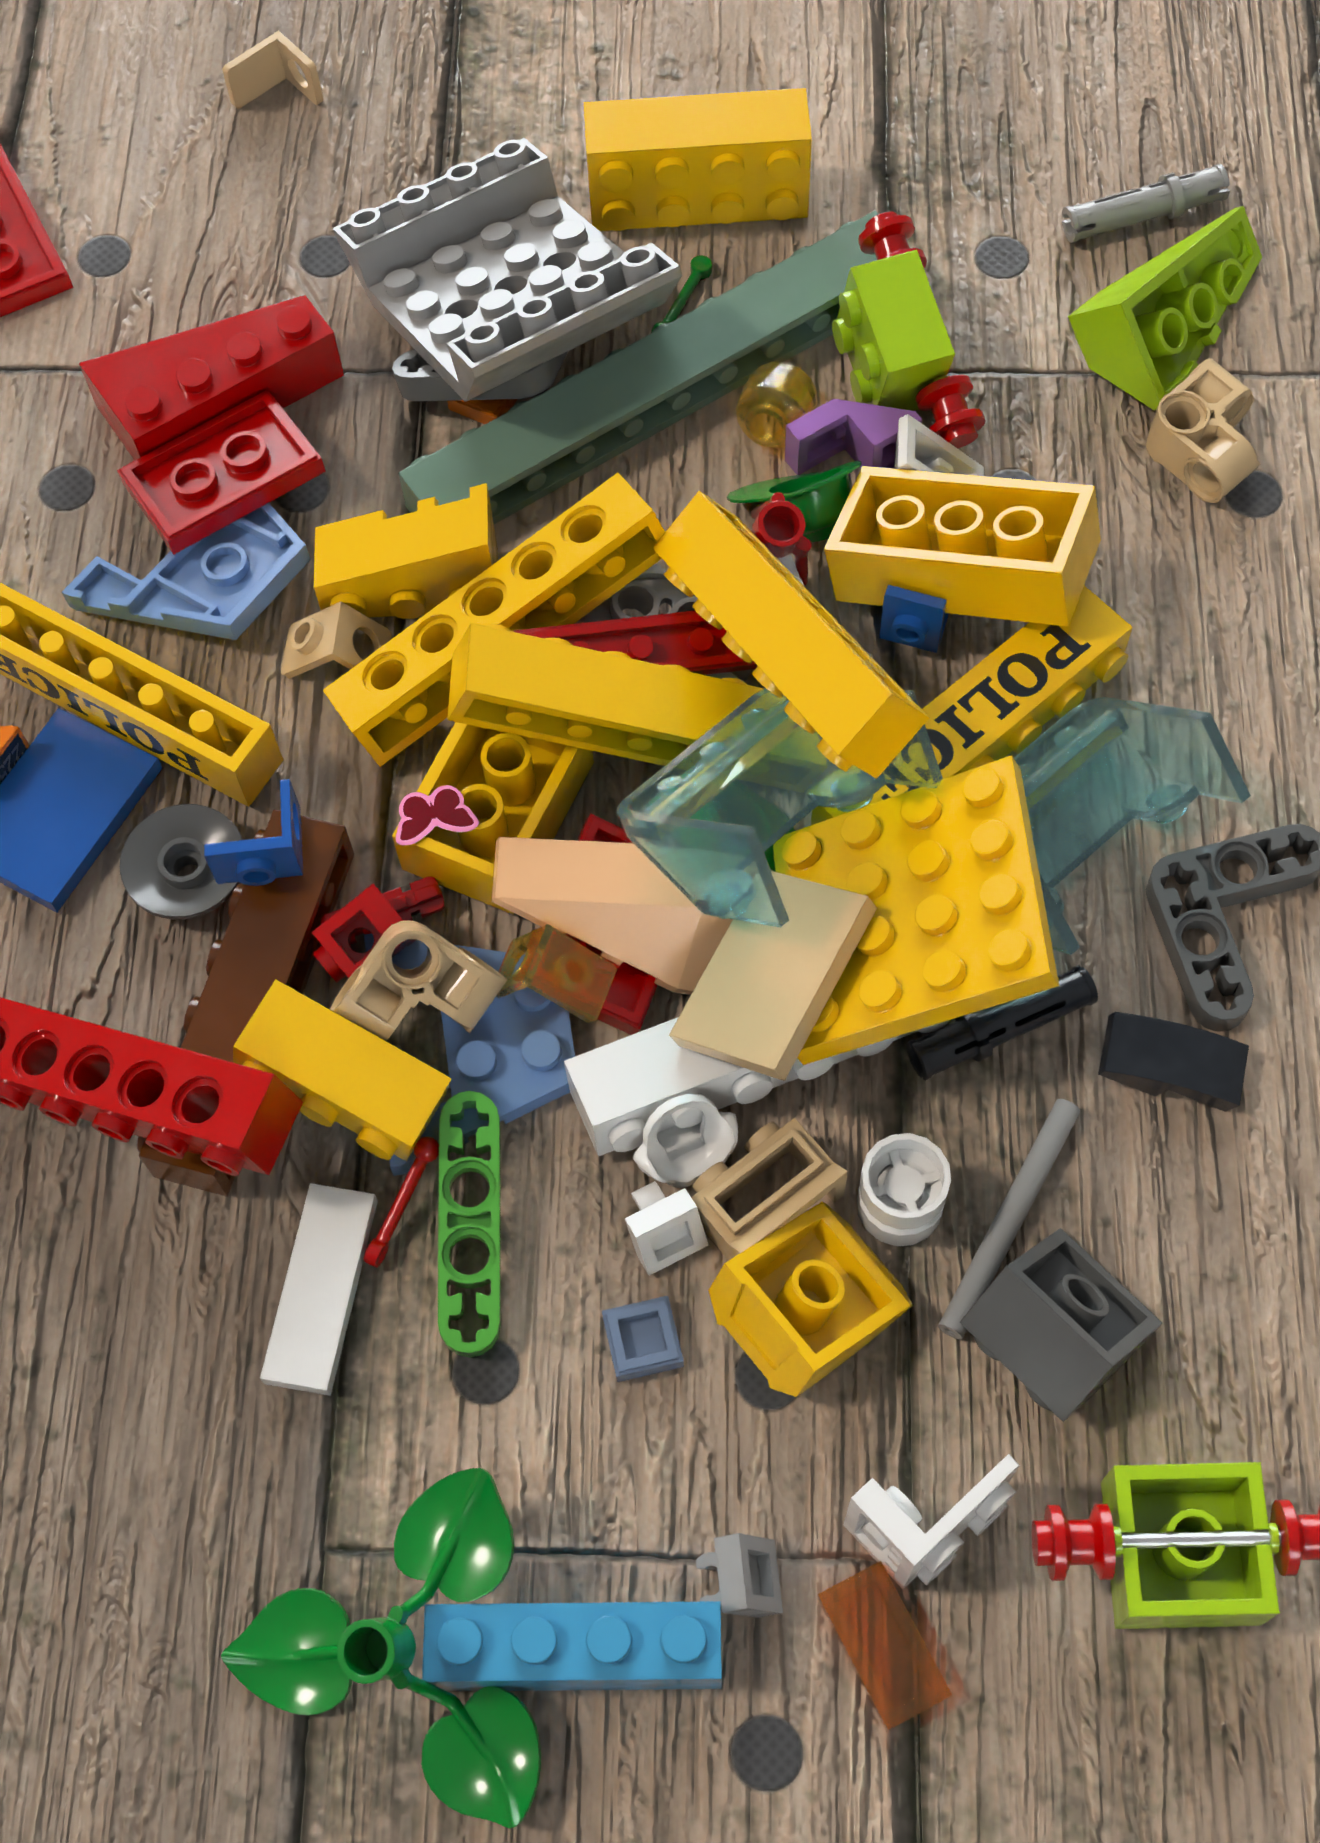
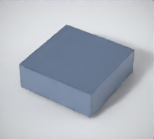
M668 1296L602 1311L617 1382L684 1367V1360Z

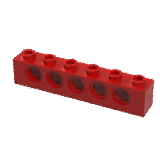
M0 997V1103L20 1111H24L28 1103L40 1106L39 1110L43 1114L69 1126H76L79 1119H84L92 1122L91 1126L100 1133L125 1143L130 1141L132 1135L146 1138L145 1142L147 1145L173 1158L183 1159L187 1151L202 1155L200 1159L205 1164L232 1176H239L242 1168L270 1175L303 1104V1101L275 1074Z

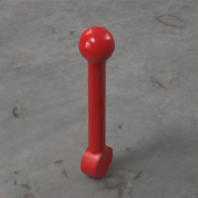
M422 1137L417 1141L414 1147L416 1158L377 1237L371 1241L365 1252L363 1261L375 1268H378L383 1262L389 1248L388 1243L427 1164L439 1156V1143L433 1137Z

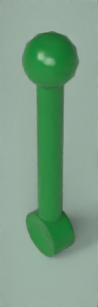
M699 255L691 260V275L663 321L654 324L651 333L659 325L676 320L699 281L710 277L712 261L709 257Z

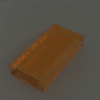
M881 1561L817 1594V1600L886 1733L951 1698L952 1693Z

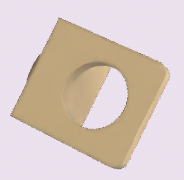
M279 30L225 64L222 69L231 104L237 109L242 108L285 79L290 81L315 105L324 101L315 63ZM295 62L302 69L307 81L302 77V75L298 71Z
M341 601L290 625L281 674L290 679L332 660L352 669L363 661L353 645L355 630H361L369 636L373 643L374 652L391 640L392 633L388 628Z

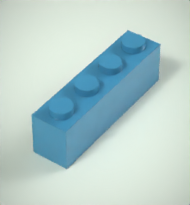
M720 1601L425 1604L422 1680L446 1691H478L487 1686H498L508 1691L722 1689Z

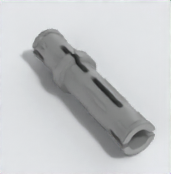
M1216 164L1210 168L1181 176H1175V173L1172 172L1160 176L1158 182L1086 203L1066 206L1062 209V217H1069L1070 219L1062 221L1064 233L1068 241L1073 243L1083 238L1157 217L1168 216V219L1181 217L1186 209L1218 200H1226L1229 197L1230 190L1227 188L1221 190L1220 187L1230 186L1228 174L1222 164Z

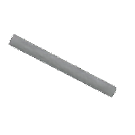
M1065 1099L1056 1100L938 1324V1328L945 1334L955 1339H963L967 1329L960 1321L991 1285L1081 1112L1074 1103Z

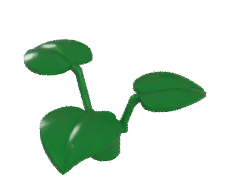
M483 1468L462 1470L439 1480L424 1491L403 1515L394 1539V1561L398 1569L406 1576L426 1582L419 1592L402 1605L392 1607L388 1617L362 1619L350 1624L349 1617L343 1606L328 1593L315 1588H298L287 1591L268 1603L245 1631L225 1648L221 1654V1659L227 1668L249 1691L279 1709L299 1715L320 1714L333 1709L346 1699L351 1690L352 1681L369 1684L392 1680L397 1689L411 1690L445 1706L452 1713V1715L442 1717L432 1724L425 1735L422 1746L421 1765L424 1777L430 1789L439 1800L463 1815L492 1821L509 1829L522 1823L532 1805L541 1772V1746L536 1723L525 1704L516 1695L502 1687L487 1686L476 1691L466 1704L463 1705L456 1695L412 1675L409 1671L415 1657L416 1643L411 1629L406 1624L408 1617L434 1597L438 1588L446 1597L456 1602H471L481 1599L493 1592L503 1582L510 1569L514 1554L513 1528L492 1475Z

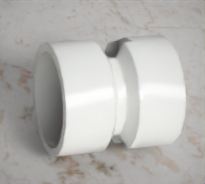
M911 1133L892 1134L878 1141L866 1154L857 1194L858 1216L866 1231L880 1242L893 1246L914 1245L932 1234L939 1225L951 1184L949 1162L942 1150L929 1139Z

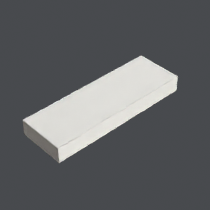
M310 1183L260 1376L264 1384L331 1396L378 1203L375 1194Z

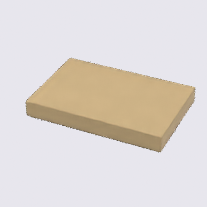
M761 868L669 1036L680 1047L785 1081L877 907L866 895Z

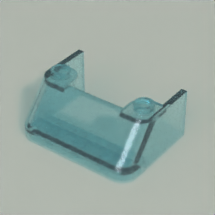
M765 688L748 698L624 798L617 807V814L626 836L700 912L706 915L717 916L721 919H734L781 928L789 921V917L764 852L817 806L837 808L843 812L853 811L869 804L873 799V794L886 783L937 788L943 778L925 724L876 779L854 765L845 772L830 762L816 747L822 737L817 732L810 734L795 723L784 711V707L790 701L785 696L782 698L775 696ZM904 690L918 705L914 691Z
M1109 697L1095 698L1074 707L1014 757L1022 773L1053 950L1072 955L1080 948L1062 914L1064 902L1054 887L1131 819L1155 821L1156 823L1163 824L1181 817L1188 810L1189 804L1199 795L1243 803L1251 796L1210 712Z

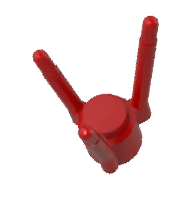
M775 492L769 501L751 510L752 518L756 519L752 525L751 532L776 558H782L792 553L796 569L805 586L808 583V552L812 547V543L803 536L806 525L804 515L797 506L785 501L782 493Z

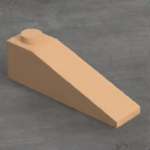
M499 837L496 841L492 902L559 936L569 934L601 950V957L619 966L625 962L655 977V984L671 992L691 995L761 868L765 869L766 857L701 846Z

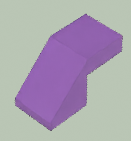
M832 399L786 425L785 461L796 475H800L837 453L846 450L854 461L862 462L860 468L868 466L893 469L899 418L909 414L920 423H922V418L916 411Z

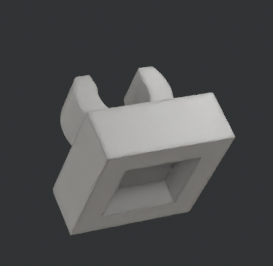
M742 1533L714 1538L715 1552L704 1553L696 1559L697 1569L717 1571L719 1592L712 1596L706 1595L701 1597L700 1601H720L722 1613L760 1618L783 1613L775 1540Z

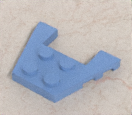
M267 503L174 555L170 551L142 580L96 556L62 591V594L69 607L77 611L237 640L304 568L311 558L306 544L277 511Z
M372 933L364 934L366 952L372 948L374 943ZM416 940L392 958V962L402 969L416 968L425 961L428 947L423 942ZM455 945L458 948H464L502 974L507 981L471 1033H468L460 1024L441 1011L449 1077L452 1078L450 1082L452 1097L457 1093L465 1091L480 1092L493 1101L497 1107L500 1122L504 1121L507 1124L570 1093L564 1061L575 1057L568 1006L517 982L528 955ZM446 1102L440 1104L421 1138L433 1137L439 1143V1119L441 1109ZM469 1108L464 1109L463 1120L452 1121L451 1127L461 1128L464 1144L469 1142V1137L476 1134L479 1127L488 1126L489 1121L480 1120L477 1109ZM414 1150L407 1162L393 1154L389 1160L393 1176L409 1172L416 1158Z

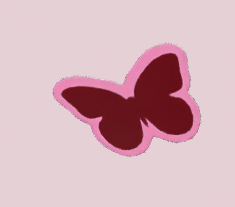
M440 786L430 796L420 792H413L406 795L399 805V814L402 819L398 824L395 840L402 846L415 844L428 835L435 826L454 832H469L478 827L479 820L472 813L471 809L464 805L462 793L453 786Z

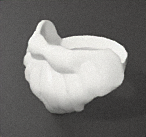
M685 1094L674 1097L660 1105L649 1116L643 1128V1143L634 1152L633 1159L639 1169L647 1174V1176L676 1188L688 1187L694 1184L697 1178L718 1162L725 1163L738 1142L736 1114L719 1112L713 1101L700 1094ZM687 1107L697 1108L703 1113L702 1122L687 1128L675 1126L657 1133L661 1123L677 1110Z

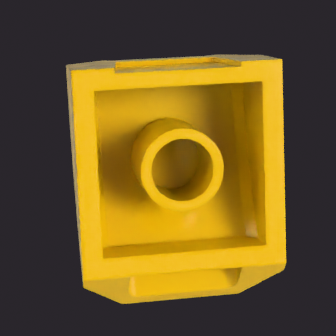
M820 1202L725 1262L708 1290L717 1324L724 1326L767 1378L771 1389L794 1397L802 1394L844 1363L913 1306L902 1284L853 1227L825 1202Z

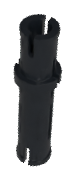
M1080 965L1072 967L1071 970L1058 975V987L957 1017L952 1024L916 1040L908 1041L906 1049L914 1070L920 1078L923 1077V1080L926 1081L933 1075L970 1058L979 1062L990 1057L993 1054V1048L1038 1029L1073 1011L1095 1004L1098 1001V993L1091 975L1084 967L1081 968Z

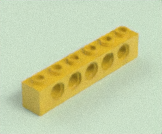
M617 472L323 689V692L354 736L379 767H381L448 717L452 656L471 622L481 625L499 624L507 627L512 632L514 630L574 624L662 559L653 547L665 531L653 509Z

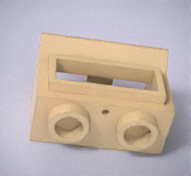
M795 1117L781 1128L775 1122L764 1125L746 1142L744 1148L748 1152L747 1155L730 1168L723 1162L714 1164L703 1172L692 1186L696 1194L691 1198L697 1206L704 1232L728 1261L805 1213L808 1208L826 1194L834 1203L844 1196L848 1171L831 1160ZM790 1152L804 1170L735 1223L720 1205Z

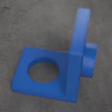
M888 585L884 595L879 638L937 653L950 614L945 613L947 601L931 595Z
M290 779L280 780L282 836L204 845V857L217 884L240 882L245 885L259 886L269 884L275 878L303 875L301 809Z

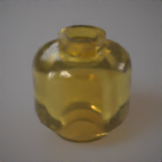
M773 361L763 364L750 375L736 405L737 423L743 433L753 442L766 448H785L786 425L816 408L818 403L817 389L811 378L799 367L787 362Z

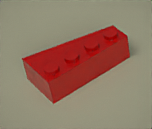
M306 295L79 363L96 407L134 460L267 389L280 406L285 408L344 376L334 331Z

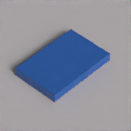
M58 708L0 784V883L58 913L162 770L159 759Z

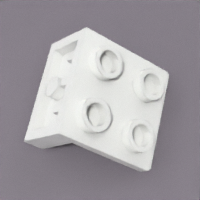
M1008 1454L926 1534L917 1526L922 1520V1516L907 1496L895 1486H890L885 1491L873 1478L851 1497L843 1525L902 1590L917 1576L925 1585H928L957 1556L955 1552L964 1544L959 1535L967 1527L978 1536L1007 1508L1008 1505L1006 1503L1016 1493L1009 1482L1018 1469L1019 1464Z

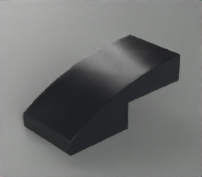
M1114 1012L1108 1016L1098 1075L1152 1096H1157L1170 1090L1226 1112L1240 1106L1249 1045L1176 1022L1136 1014Z

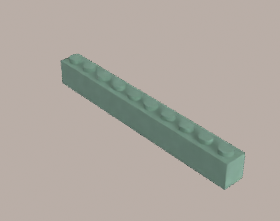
M873 211L856 221L843 224L833 234L811 246L799 248L784 261L765 271L752 274L744 283L718 297H711L705 300L698 308L673 322L659 325L651 334L625 348L612 351L602 361L576 375H569L563 378L556 386L533 399L519 402L507 413L482 427L466 431L458 440L431 455L417 458L409 467L398 472L406 508L410 513L417 511V501L434 496L439 501V505L470 498L469 487L487 483L493 523L496 524L833 335L832 322L837 319L840 309L839 294L845 290L850 268L877 260L875 254H865L861 251L858 238L866 229V223L878 215V213Z

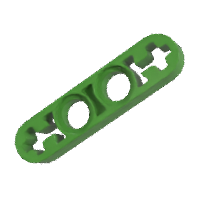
M465 1091L457 1093L447 1100L441 1109L439 1119L438 1327L440 1336L449 1350L459 1356L470 1358L483 1355L489 1351L498 1340L501 1328V1126L497 1107L489 1097L480 1092ZM464 1109H477L479 1119L489 1121L488 1126L479 1127L476 1132L477 1155L491 1152L489 1161L471 1156L450 1161L451 1152L464 1155L462 1130L458 1127H451L452 1121L463 1120ZM462 1173H479L489 1183L488 1196L478 1206L464 1207L456 1203L451 1197L452 1183ZM467 1238L478 1239L485 1243L490 1253L488 1263L484 1269L471 1275L461 1274L454 1269L450 1261L451 1251L454 1246ZM490 1284L491 1293L489 1296L476 1292V1311L478 1317L483 1320H489V1326L487 1329L477 1330L476 1341L470 1343L463 1342L461 1332L456 1329H450L451 1320L462 1319L464 1314V1297L462 1292L449 1296V1286L454 1285L465 1289H475Z

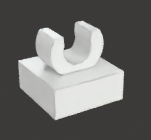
M654 1181L631 1193L640 1211L625 1218V1222L636 1254L649 1276L708 1246L697 1206L686 1188L665 1198L662 1190Z

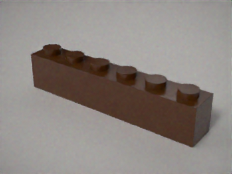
M273 810L266 830H258L254 839L282 836L281 810ZM301 815L303 875L275 878L273 882L265 885L251 886L240 883L235 887L229 903L228 914L230 922L223 940L217 939L213 943L208 955L206 965L208 979L201 997L195 996L188 1005L184 1019L186 1035L181 1048L233 1062L234 1044L275 979L303 994L316 960L313 952L321 946V943L312 934V931L321 925V918L325 914L334 911L354 857V851L345 826ZM138 1136L137 1149L140 1152L139 1158L153 1177L228 1197L235 1176L208 1166L200 1159L202 1155L187 1151L183 1159L165 1155L147 1145L145 1142L146 1138Z

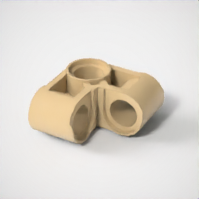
M1213 359L1204 360L1182 383L1165 395L1159 402L1147 437L1146 448L1148 454L1155 462L1163 465L1185 483L1198 498L1209 503L1219 502L1260 465L1251 443L1234 429L1246 415L1255 400L1252 391Z
M400 921L392 924L383 933L363 964L352 973L334 999L330 1010L387 1041L411 1007L414 1009L418 1002L421 1001L427 1006L430 1004L460 1024L468 1033H471L507 979L464 948L456 947L425 925L416 921ZM408 939H416L423 942L428 947L425 961L420 966L413 969H402L392 962L393 951L399 943Z

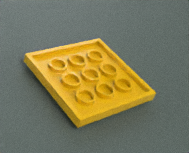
M1012 755L772 839L775 872L866 895L877 907L797 1057L803 1065L1059 986L1022 773Z

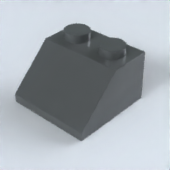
M1061 1228L1009 1263L960 1321L974 1336L978 1347L986 1355L1000 1361L1025 1385L1029 1396L1039 1406L1052 1411L1063 1422L1084 1405L1162 1325V1322Z

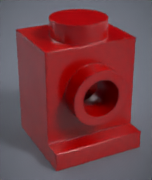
M373 883L312 931V934L322 945L313 952V955L334 981L338 983L345 976L349 978L363 964L383 933L392 924L404 920ZM362 929L370 931L374 937L372 948L364 953L353 951L350 945L352 935ZM408 939L399 943L393 951L392 958L406 946L415 942L416 939Z

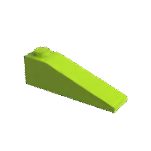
M1244 206L1230 210L1102 289L1068 316L1075 338L1080 345L1089 369L1152 410H1157L1161 399L1182 383L1198 366L1197 361L1205 346L1215 344L1222 332L1217 324L1228 305L1236 304L1239 301L1262 259V254Z

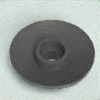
M179 804L158 810L146 817L133 829L123 846L120 856V875L123 885L129 896L139 907L161 918L174 920L190 919L209 913L222 905L232 895L235 887L240 882L216 883L204 857V845L243 840L241 834L227 816L207 806ZM187 865L198 866L193 873L186 876H178L183 867Z

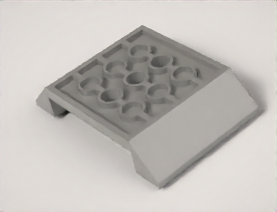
M525 138L505 141L499 144L494 149V152L473 162L454 165L448 169L446 175L425 185L408 187L402 190L397 198L376 208L359 210L351 215L347 222L333 228L336 239L373 307L465 402L666 303L682 277L680 266L653 243L634 247L624 252L558 196L548 157Z

